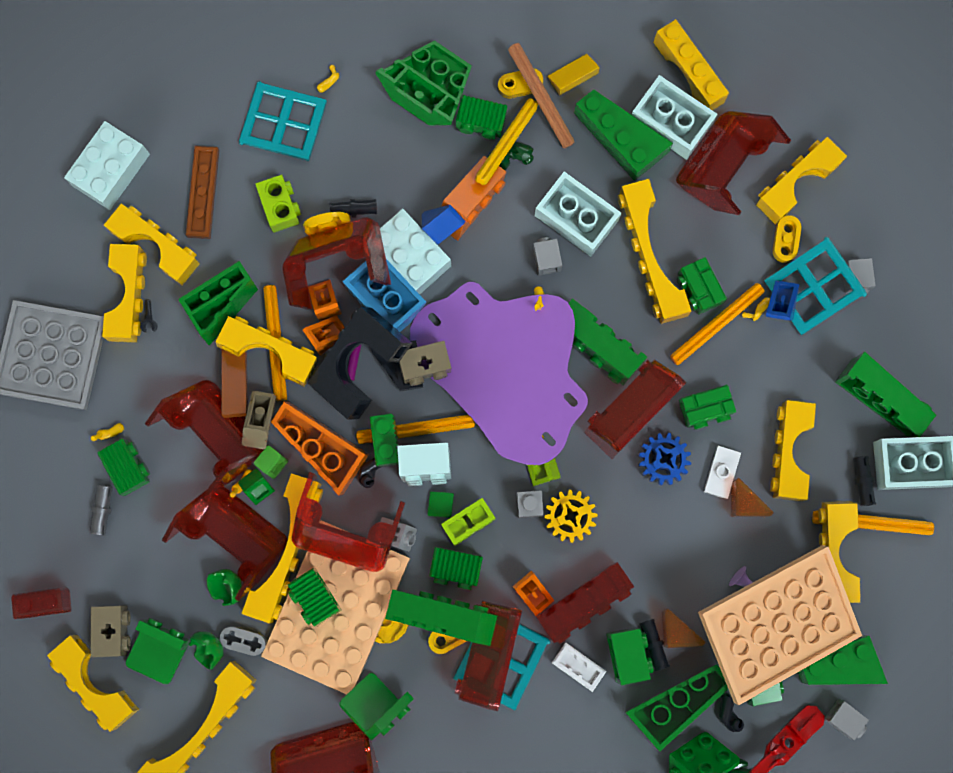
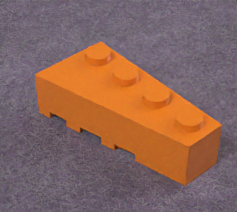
M283 402L271 421L291 445L302 454L301 456L326 480L338 496L344 495L369 456L367 452L290 402Z

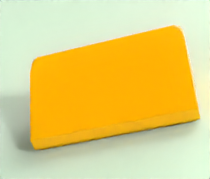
M585 54L548 75V79L560 96L597 75L600 68L588 54Z

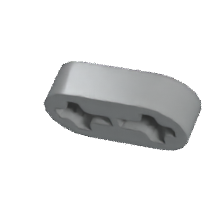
M238 627L225 628L220 634V641L223 647L252 656L262 654L267 644V640L262 634ZM234 631V635L242 638L241 642H232L230 645L226 635ZM257 637L259 638L258 643L262 645L261 648H256L253 651V646L245 644L246 640L253 641Z

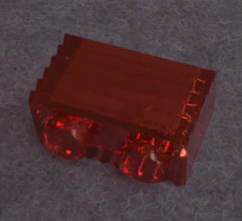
M68 588L13 594L11 597L14 619L66 613L72 610L70 590Z

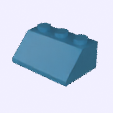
M379 250L342 281L345 288L363 307L373 308L399 332L412 322L426 304L421 295Z

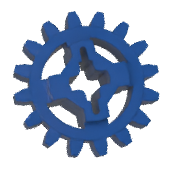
M658 433L656 441L650 437L648 439L650 445L643 444L641 446L645 453L638 454V457L643 458V461L638 464L639 467H645L646 469L642 473L643 476L650 474L649 481L653 482L655 479H658V485L660 486L663 485L664 480L667 481L668 485L673 484V478L677 482L681 481L680 473L686 475L688 471L684 467L691 465V462L686 460V457L690 456L691 452L684 451L687 444L680 445L678 443L680 440L679 436L672 440L671 433H668L665 438L662 437L661 433ZM662 444H669L674 448L667 449L664 448ZM652 450V453L654 454L653 462L650 464L649 454ZM668 455L670 458L667 461L668 464L666 462L662 464L660 459L662 456ZM679 455V456H680V465H679V467L677 468V465L675 464V462H676V456ZM658 469L664 470L669 475H661L655 471Z

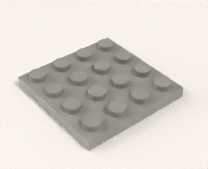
M13 300L0 352V395L87 411L104 339L102 337L104 316Z

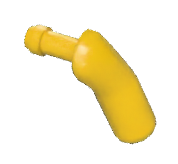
M334 65L329 66L332 75L317 85L319 92H325L339 79V73L336 72Z
M535 287L534 294L544 295L543 288ZM541 296L538 297V301L534 305L535 311L541 310L544 306Z
M765 297L756 307L755 314L743 312L742 317L752 318L753 321L758 320L768 308L770 298Z
M117 423L110 429L99 430L96 435L91 436V440H105L115 437L123 432L124 426L121 423Z
M246 469L242 478L252 472V470ZM238 482L232 486L230 497L233 498L236 494L243 491Z

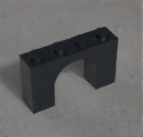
M360 307L353 312L351 321L346 328L340 331L338 340L333 347L327 350L325 359L320 366L314 369L312 378L308 382L316 392L347 420L360 419L372 401L350 379L348 360L352 351L357 346L365 343L387 362H400L412 345L411 341L373 308Z

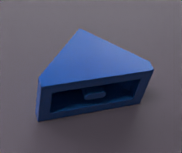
M451 205L427 210L422 213V229L437 245L466 222Z
M775 281L766 317L793 321L800 284Z

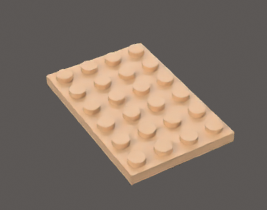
M321 520L295 579L310 569L316 568L342 610L319 626L314 627L312 623L308 625L301 615V612L304 611L299 602L295 604L288 594L261 657L344 694H348L358 683L375 639L386 617L392 589H398L411 558Z
M825 545L812 550L698 612L733 702L737 705L746 702L862 636L830 549Z

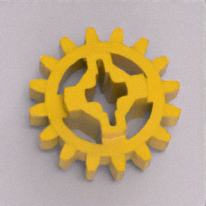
M568 490L567 496L559 492L560 499L557 500L552 497L550 500L554 505L546 506L550 514L545 515L544 519H548L551 522L546 527H553L552 536L559 533L561 535L560 541L562 542L566 537H569L570 543H573L576 536L582 541L583 533L586 535L591 534L588 529L589 526L596 527V524L591 521L592 518L598 516V514L591 512L595 504L588 505L587 502L590 497L587 496L582 499L581 491L576 496L573 495L572 490ZM569 500L577 501L582 506L579 508L571 505ZM560 504L562 509L561 515L555 518V510ZM567 509L571 513L575 512L577 514L574 518V523L571 520L566 521ZM587 514L586 523L584 527L581 528V517ZM559 526H568L573 533L565 532Z

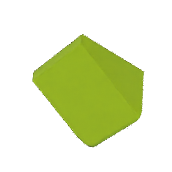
M555 458L541 465H527L533 486L561 478Z

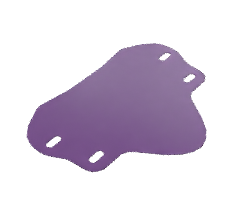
M467 282L447 298L425 306L412 322L410 341L416 340L417 347L445 341L452 368L451 373H447L448 377L434 381L444 388L484 432L497 453L504 458L526 465H541L551 461L564 448L571 427L588 405L586 393L570 378L568 373V362L574 339L575 319L573 310L568 302L559 296L549 294L532 295L500 302L493 299L478 283ZM468 292H472L478 298L479 303L477 305H473L466 298ZM541 296L544 306L541 310L535 311L534 305L538 301V297ZM430 313H434L440 319L441 324L439 326H435L428 318ZM422 360L420 366L427 370L431 363H426V360ZM570 393L577 400V406H571L564 399V394ZM544 432L549 433L556 441L554 446H550L542 438Z

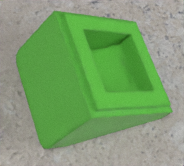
M268 445L254 461V465L269 477L275 479L289 460Z

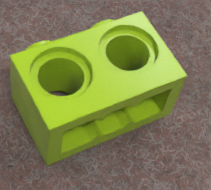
M279 175L255 183L273 233L300 224L298 216L302 214L298 203L292 202L290 195L294 194L290 181L285 182L283 175ZM274 189H282L280 195L271 196V192ZM289 210V214L286 217H278L280 211Z
M481 498L442 523L441 526L454 546L495 521L496 518L484 499Z

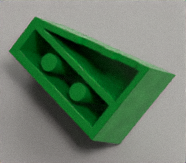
M238 261L178 300L200 336L210 346L220 334L228 316L234 318L258 291V288L241 262Z
M862 635L798 672L801 683L808 685L888 684L871 638L867 635Z

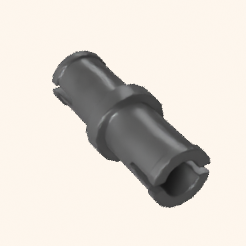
M97 485L95 505L91 508L93 518L90 534L106 535L108 514H111L112 510L109 509L113 487Z

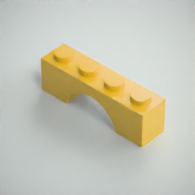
M675 19L658 30L653 43L666 61H672L683 72L690 85L692 97L712 111L724 104L729 94L728 90L678 21Z
M828 137L822 142L817 140L808 149L810 153L805 158L802 155L799 156L792 163L794 168L790 172L783 171L775 179L776 185L772 188L767 186L758 195L761 199L756 206L775 225L797 204L794 194V185L797 179L807 175H815L825 179L846 159L847 155Z
M121 203L104 226L127 245L138 240H150L157 243L161 252L159 267L183 286L200 264L195 259L197 254L186 246L184 249L177 245L178 240L171 234L166 233L163 235L158 231L160 227L150 219L147 222L140 218L142 214L131 205L127 208Z
M110 244L108 267L123 278L125 294L123 300L115 309L104 313L102 337L107 341L137 342V336L141 335L139 313L143 311L141 290L145 287V277L142 273L143 267L147 264V255L139 245Z
M228 316L216 340L217 347L238 357L253 348L268 349L280 359L282 363V376L305 387L317 362V357L314 356L312 350L301 347V349L292 346L290 340L284 337L277 339L271 336V332L265 328L258 326L255 329L249 326V322L241 317L236 316L234 319Z
M786 400L778 407L777 420H780V427L775 433V444H778L777 454L775 453L772 462V466L776 468L775 477H772L770 491L774 492L773 498L801 502L808 500L810 475L804 473L796 465L792 449L794 441L800 433L814 428L815 403Z
M852 501L822 502V508L818 510L819 522L822 523L819 544L820 546L825 545L829 547L849 602L860 603V578L846 571L839 557V548L842 540L848 533L858 529L857 503Z
M70 635L47 655L51 660L50 666L57 673H62L67 679L65 681L67 687L81 696L82 705L88 711L92 710L98 717L96 719L97 723L104 730L108 729L111 732L118 729L139 710L125 691L104 693L93 686L88 676L91 650L78 635Z

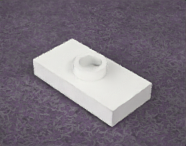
M721 446L716 447L703 492L728 499L740 459V452Z
M566 642L551 662L592 692L607 672Z

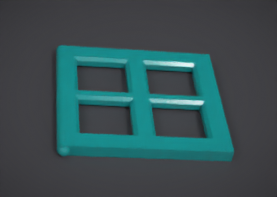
M258 81L240 135L239 144L309 161L327 100ZM263 94L284 99L279 117L258 112ZM294 102L315 107L310 125L289 120ZM256 118L277 123L272 141L251 136ZM286 126L308 131L302 149L281 144Z
M824 237V241L764 280L769 289L773 291L775 281H781L798 270L809 287L798 294L797 302L812 292L819 300L824 310L804 322L795 309L792 322L801 335L856 299L867 295L866 290L829 237ZM826 251L837 266V269L817 281L806 264ZM842 274L853 291L832 303L821 286L837 275Z
M488 609L489 614L497 616L496 624L510 630L511 633L501 653L486 645L471 642L453 679L516 710L546 645L550 644V640ZM517 634L536 643L526 665L507 656ZM477 652L496 662L486 684L467 675ZM502 665L521 674L511 696L492 687Z

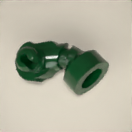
M515 142L499 167L506 171L510 166V158L512 160H520L524 165L530 164L534 159L532 155L534 149L530 145Z

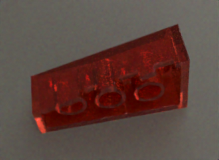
M615 562L535 618L551 642L555 644L558 641L560 644L571 636V631L577 627L580 630L591 623L590 618L598 613L601 616L610 610L612 602L617 599L621 602L632 594L630 590L634 588V585L619 563Z

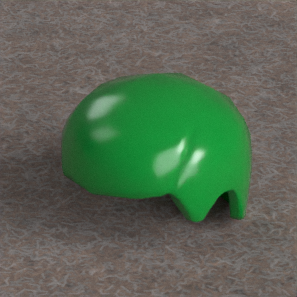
M221 569L208 574L206 580L207 588L214 600H223V606L239 602L243 586L240 577L234 571Z
M198 631L190 637L189 646L196 645L194 657L204 667L213 670L224 654L220 639L207 631Z

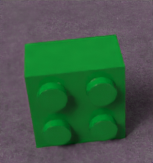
M630 628L606 633L616 683L626 685L651 680L650 673H653L651 658H648L645 654L644 648H648L645 632L642 633L639 628Z

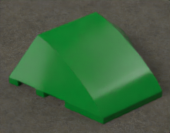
M433 41L413 51L410 56L403 60L398 59L394 61L393 65L385 69L380 68L376 70L375 74L391 100L428 125H451L472 65L438 42Z

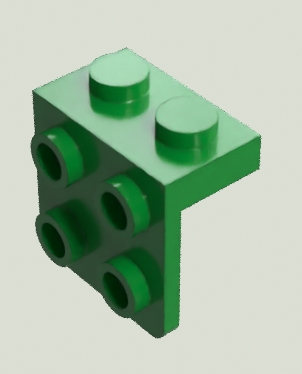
M153 618L139 620L135 630L140 633L126 660V666L162 684H169L185 654L190 639L185 638V633L177 629L171 628V630L161 627L163 623Z
M369 673L342 698L339 706L372 741L379 733L384 736L395 726L391 721L396 716L401 720L411 710L407 705L414 698L406 692L398 700L374 673Z
M707 732L701 733L669 754V773H728L740 764V758Z

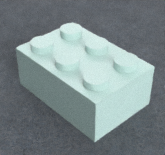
M659 75L633 110L632 116L673 143L671 150L687 160L714 123L717 113Z
M104 121L64 178L74 188L108 210H111L150 154L141 143Z
M566 172L562 173L535 209V217L590 257L617 224L621 216L620 211Z
M404 209L400 210L368 239L370 248L374 252L379 250L419 294L451 267V259Z
M953 436L887 438L873 442L877 490L953 486Z
M448 443L398 446L399 476L403 482H407L408 486H421L422 481H431L433 485L446 484V480L451 479Z

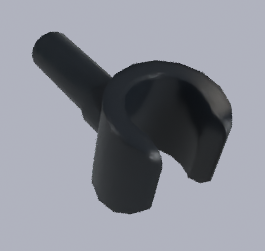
M146 300L145 320L142 321L140 327L146 333V325L150 322L152 324V331L155 332L158 326L152 319L151 301Z

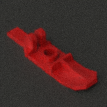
M806 705L766 745L764 757L749 772L768 773L775 766L785 765L807 740L824 725L825 716L818 707ZM786 739L790 742L789 748L785 745Z

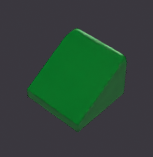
M257 468L238 482L243 492L255 505L275 491Z
M430 492L428 516L451 518L454 493Z

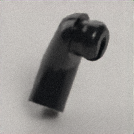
M375 457L361 466L359 482L364 488H371L374 485L375 472L381 468L376 466Z
M723 695L719 718L729 731L740 732L744 728V722L733 712L734 702L732 697Z

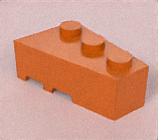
M486 156L482 157L443 200L441 207L451 205L466 221L464 225L450 235L457 241L476 220L482 209H485L490 204L495 193L499 194L506 184L503 180L507 172L499 166L486 185L476 182V174L487 160Z

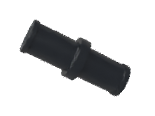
M350 199V202H329L330 212H344L349 214V216L352 215V218H356V215L377 214L376 199L363 201Z
M863 456L855 457L853 461L857 479L854 481L855 485H858L860 506L876 505L873 490L875 480L874 477H871L869 456H864V458Z
M651 619L639 624L642 632H645L648 648L645 649L649 650L654 670L658 671L670 667L662 646L664 641L660 640L655 620Z

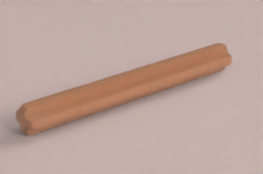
M520 43L511 45L508 49L511 57L562 147L568 148L574 144L572 135Z

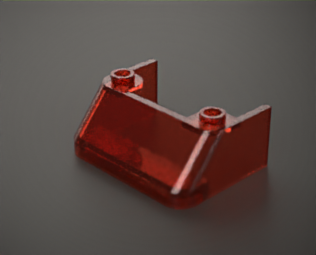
M734 111L725 112L716 120L676 178V182L684 191L711 209L740 215L742 211L731 200V193L725 189L748 155H761L768 150L772 142L789 144L791 139L773 116Z
M364 217L298 239L283 263V274L289 305L306 310L312 309L305 274L306 263L345 250L352 259L361 260L366 258L371 281L386 286L391 285L379 224L371 218Z
M647 360L638 369L641 374L601 414L597 411L587 421L590 426L586 429L585 434L611 459L687 383L680 375L657 360L652 362Z
M202 380L162 399L145 422L147 427L165 419L172 428L178 430L190 427L217 457L219 461L213 466V474L216 479L205 491L207 495L214 493L235 480L254 463L264 450L242 445L245 416L223 418L222 391L215 383L209 380Z
M309 472L296 512L292 531L293 544L297 548L371 572H378L384 569L406 506L405 502L400 501L393 525L379 522L371 527L367 538L320 523L322 507L317 501L310 499L318 476Z
M212 485L175 514L162 541L168 542L179 532L193 540L201 539L204 535L209 536L242 563L237 574L244 584L234 598L240 601L262 579L281 555L288 539L284 533L237 496L230 497L231 491L221 485Z
M482 600L481 605L478 606L489 608L488 613L497 616L491 645L487 646L472 642L464 678H458L455 694H459L458 700L498 712L522 610Z
M355 722L281 742L273 747L270 754L271 773H380L372 741Z

